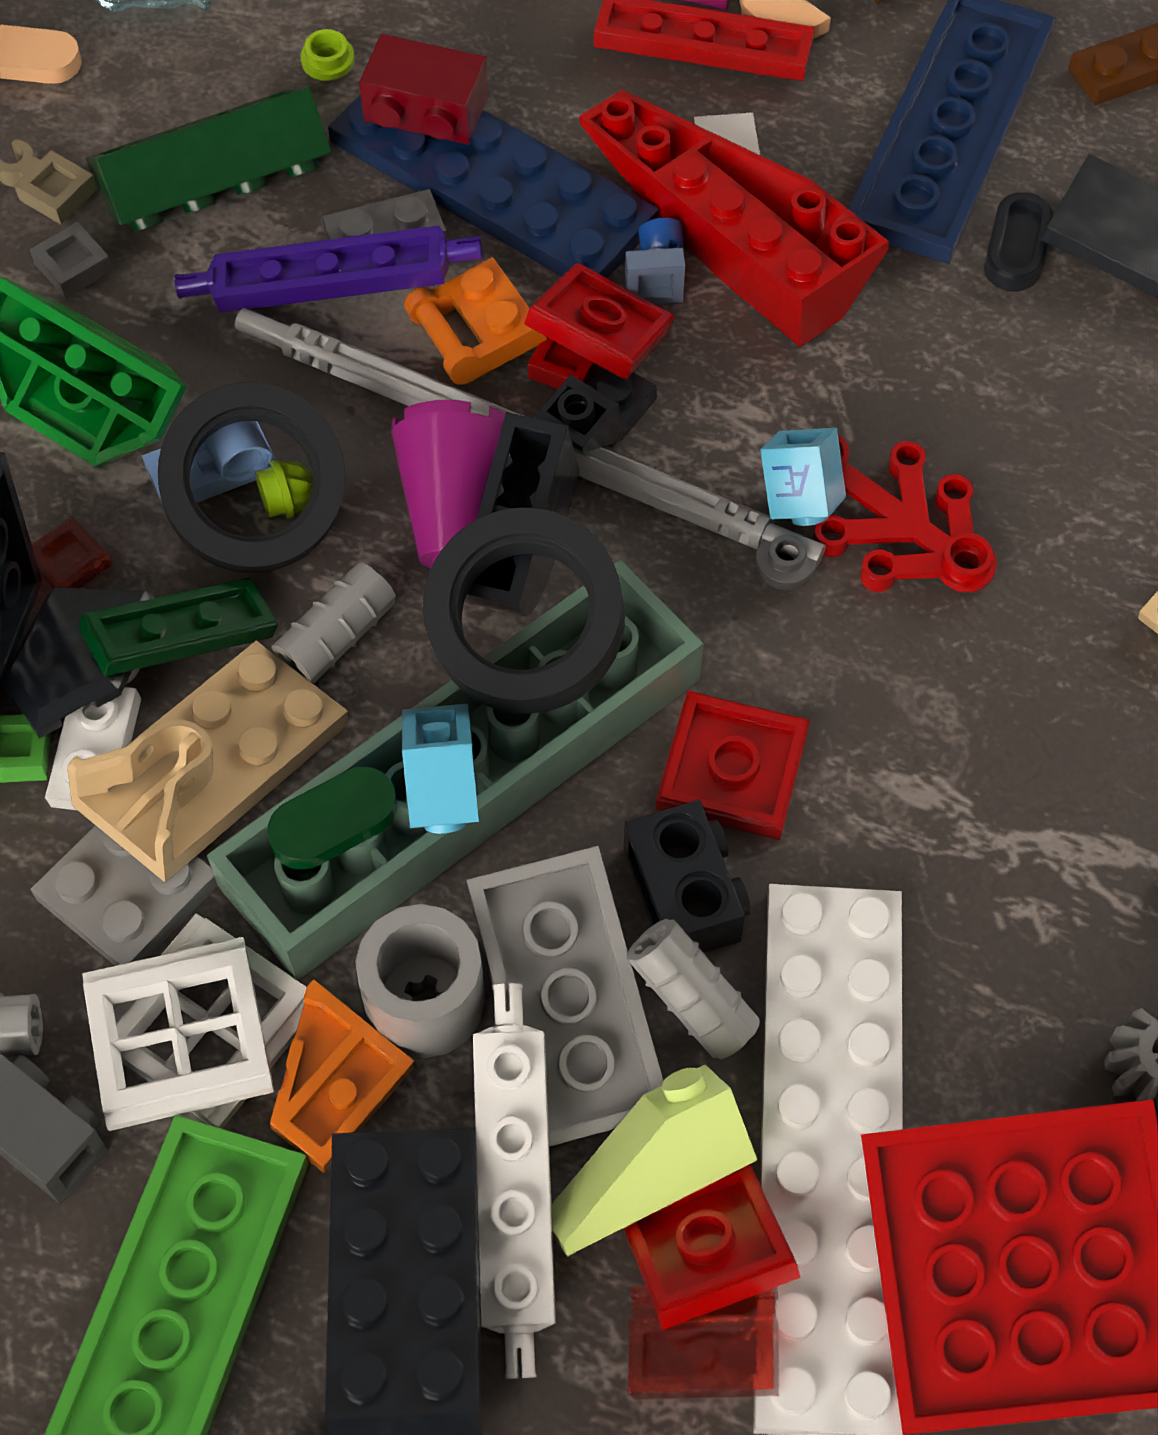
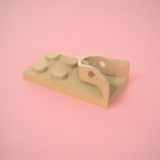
M255 641L127 746L83 760L75 756L67 768L72 806L162 881L167 882L342 731L348 724V710L258 641Z

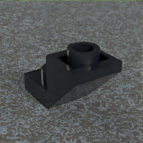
M603 367L596 372L587 384L570 374L534 418L567 425L573 447L582 453H586L623 440L657 399L656 385L634 372L625 380Z

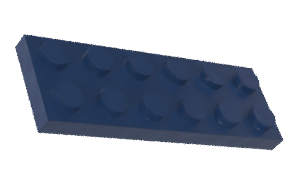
M948 0L848 209L889 241V245L950 264L1049 41L1056 17L1000 0Z
M361 95L328 126L331 143L416 192L430 189L436 204L560 276H563L576 263H579L608 279L625 260L626 251H633L639 245V227L647 221L658 219L659 208L485 110L482 111L469 144L447 139H436L429 135L398 128H387L379 124L366 122L363 117Z

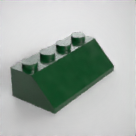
M310 87L288 89L86 157V161L91 173L94 175L95 182L114 223L118 225L129 223L132 231H138L163 222L164 219L161 213L163 210L182 204L185 213L193 212L217 203L213 193L234 186L237 195L263 188L269 185L265 175L286 168L289 177L315 170L320 167L317 157L332 152Z

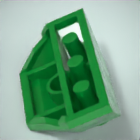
M0 276V400L4 410L96 467L105 466L160 441L187 388L177 374L168 365L84 315Z

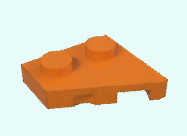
M313 979L305 991L304 1005L295 1038L292 1039L286 1061V1072L281 1089L278 1091L270 1120L271 1130L296 1151L307 1155L308 1161L324 1173L331 1165L332 1133L360 1132L414 1069V1060Z

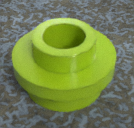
M332 29L318 30L309 35L300 55L303 70L312 78L323 81L336 80L345 76L351 71L355 62L354 50L343 34Z

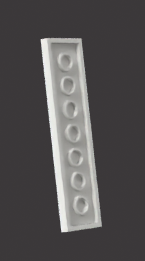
M769 884L760 1186L795 1257L800 1278L757 1294L753 1433L902 1435L861 1134L903 1129L902 891Z

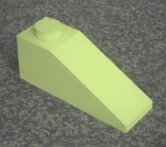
M703 1065L699 1068L681 1069L670 1074L664 1079L662 1086L644 1094L551 1204L552 1236L567 1256L757 1161L731 1088L709 1067Z

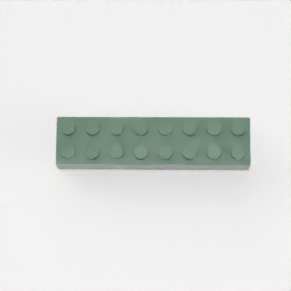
M621 559L614 563L620 581L625 609V626L620 649L613 664L601 681L581 698L568 705L547 712L534 714L510 713L483 705L463 692L450 680L411 708L468 704L479 822L465 823V827L461 830L441 834L428 832L425 830V827L410 828L402 755L401 715L207 854L219 889L294 979L298 981L371 927L376 920L394 910L700 681L704 643ZM584 585L483 658L500 667L516 670L539 668L561 658L578 641L587 622L589 596ZM355 767L375 768L383 772L391 780L396 794L397 812L393 822L383 832L311 869L290 868L282 864L273 854L268 839L267 827L271 815L283 803Z

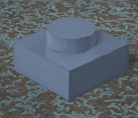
M650 248L640 251H626L625 289L653 304L683 302L685 279L683 248Z

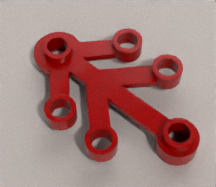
M838 434L845 493L880 518L845 520L840 516L830 515L824 522L816 524L813 540L826 545L823 555L827 557L839 556L847 550L848 545L914 542L928 553L894 556L892 553L881 549L868 552L862 560L860 570L862 584L869 590L882 592L890 589L896 579L940 578L946 586L960 592H974L985 588L994 578L997 559L990 543L982 536L974 533L970 509L974 491L972 483L966 477L959 474L946 475L938 483L934 500L936 507L944 514H947L949 535H947L929 521L923 480L926 453L919 444L912 441H902L891 449L888 471L893 478L898 480L900 501L848 464L850 449L846 440ZM910 458L916 464L904 465L898 459ZM956 491L959 492L963 496V498L952 499L945 494V492ZM825 532H835L841 538L839 540H828L822 534ZM957 563H968L971 566H973L974 569H966L957 565ZM881 566L887 569L889 573L886 575H876L869 568Z

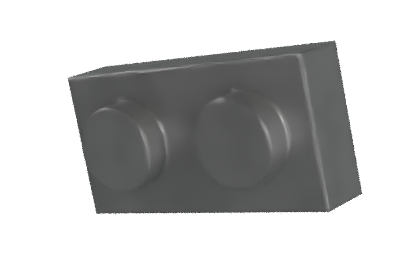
M430 189L322 216L327 240L438 225L446 236L445 227Z

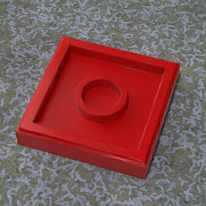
M576 263L529 308L524 325L627 380L667 336L675 316L587 267Z
M687 690L656 798L655 810L663 811L700 800L708 822L717 819L720 825L781 840L809 730L810 719Z
M751 1164L623 1228L663 1330L800 1278L795 1257Z

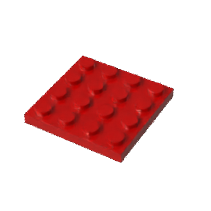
M1153 1099L861 1134L902 1435L1158 1408V1124Z

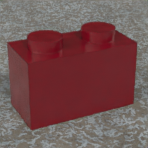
M380 34L359 81L364 121L387 128H398L429 135L436 139H447L469 144L489 97L487 57Z

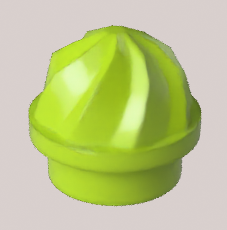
M274 459L269 461L268 468L255 471L260 497L269 518L284 514L285 518L289 519L306 508L312 493V474L298 461H279Z

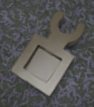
M15 139L11 143L18 162L8 164L0 159V182L4 185L15 187L20 201L59 224H62L97 190L92 173L52 150L40 160L35 157L32 147L22 140Z

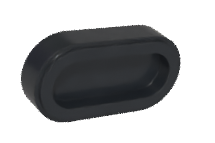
M1027 192L1014 193L1005 197L998 206L984 263V272L988 280L1002 290L1018 292L1029 289L1040 277L1048 244L1040 239L1053 216L1051 206L1040 196Z

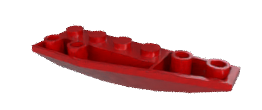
M620 90L579 116L580 125L638 196L659 208L658 218H671L680 221L684 229V245L723 283L799 347H802L844 318L888 251L889 241L811 179L631 93Z

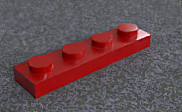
M603 0L594 29V47L804 81L815 27L652 0Z

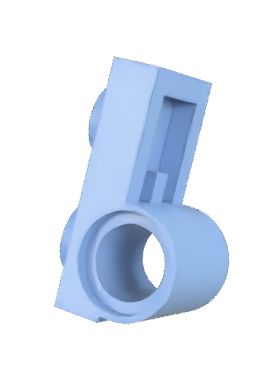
M242 421L227 425L214 432L204 441L194 457L190 471V485L196 503L255 481V471L268 468L269 461L276 459L258 421ZM161 449L142 455L146 471L161 501L158 485V460Z

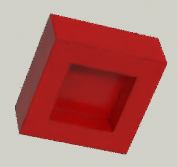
M546 337V341L539 343L527 364L529 379L559 389L570 374L587 384L599 366Z

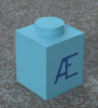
M837 428L779 431L760 449L770 519L792 518V523L799 526L818 524L827 520L846 498Z

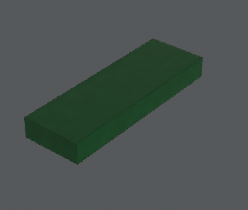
M252 577L83 613L78 628L101 672L106 677L273 638L278 623Z

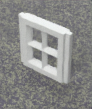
M196 913L161 955L236 938L207 918L204 919ZM246 946L253 982L278 999L261 1020L271 1069L292 1043V1039L295 1038L307 987ZM229 985L208 1011L177 990L180 1009L197 1021L220 1016L232 1002ZM164 993L120 1003L114 1010L118 1039L143 1034L166 1007ZM230 1027L212 1031L238 1049L227 1064L243 1060L239 1037L236 1031ZM205 1033L185 1037L188 1054ZM145 1046L121 1052L122 1063L148 1082L178 1075L174 1052L166 1061ZM246 1099L191 1113L208 1125L223 1129Z
M244 937L82 973L102 1109L108 1131L274 1092ZM228 979L234 1013L183 1024L177 990ZM164 993L169 1028L118 1039L113 1005ZM236 1025L243 1060L191 1072L185 1037ZM172 1040L178 1075L126 1087L121 1052Z

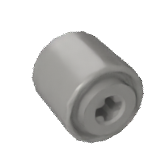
M417 904L396 908L373 923L361 939L355 961L359 988L369 1025L410 1057L426 1059L447 1055L466 1043L481 1023L486 999L478 941L465 921L445 908ZM427 986L435 987L436 997L434 999L415 1002L409 995L411 992L422 994Z

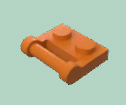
M493 257L434 289L428 287L414 289L407 295L404 301L405 311L415 324L423 326L444 358V370L450 379L458 385L474 381L547 340L546 336L524 325L529 307ZM456 309L479 342V345L473 348L463 346L443 316Z

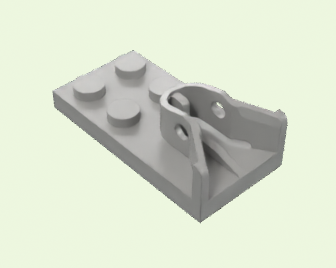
M599 846L466 880L464 894L466 902L471 903L492 986L505 984L508 1012L510 1011L509 983L522 984L523 1025L544 1031L549 1147L615 1129L644 1094L662 1086L663 1078L633 969L627 960L628 951Z

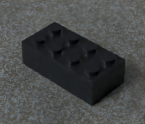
M475 1128L332 1133L325 1422L330 1435H483L481 1295Z

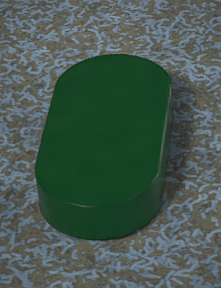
M355 767L283 803L273 812L267 827L268 839L273 854L282 864L290 868L311 869L376 836L387 829L395 818L397 800L394 786L383 772L375 768Z

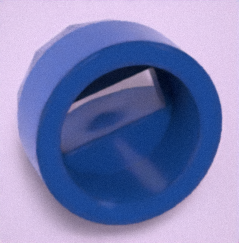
M653 219L643 223L638 229L641 250L650 248H683L684 250L683 224L676 219Z

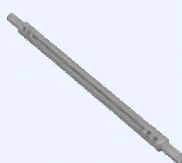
M242 308L236 317L235 328L282 348L283 355L404 405L411 406L435 400H461L471 402V413L489 417L490 406L505 414L509 412L521 415L301 324L294 323L288 326L246 308ZM573 447L579 468V477L756 550L763 539L772 542L778 536L793 535L804 543L806 557L817 561L816 568L823 557L826 545L773 524V519H770V516L605 448L600 447L582 453ZM785 545L780 550V553L796 559L798 557V551L792 545Z

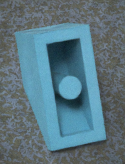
M468 704L402 710V755L410 828L425 827V830L428 832L441 834L461 830L465 827V823L479 822Z

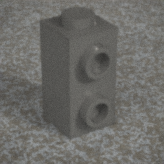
M0 1053V1155L61 1205L108 1152V1149L95 1130L102 1122L86 1105L74 1096L70 1095L61 1103L45 1090L51 1083L50 1079L26 1057L19 1055L12 1063Z

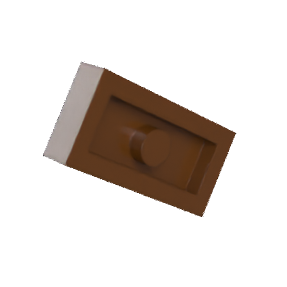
M1158 23L1072 53L1068 69L1094 105L1158 83Z

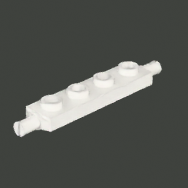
M509 983L510 1011L508 1012L505 984L493 985L495 1027H490L473 1034L481 1326L498 1333H505V1378H519V1348H521L522 1378L536 1377L534 1332H538L556 1323L546 1051L544 1031L523 1025V985Z

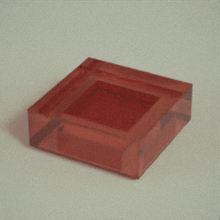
M72 516L32 544L40 575L52 589L54 587L82 588L112 566L109 554Z

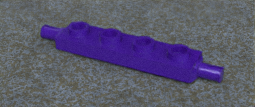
M438 225L215 254L207 271L175 274L174 285L179 299L211 294L219 313L238 311L242 308L253 309L445 284L444 278L449 270L450 263L473 260L481 261L483 260V248L480 235L446 240L444 232Z

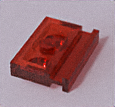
M630 1286L632 1319H629L628 1394L634 1400L779 1396L778 1320L776 1319L777 1287L663 1330L646 1286Z

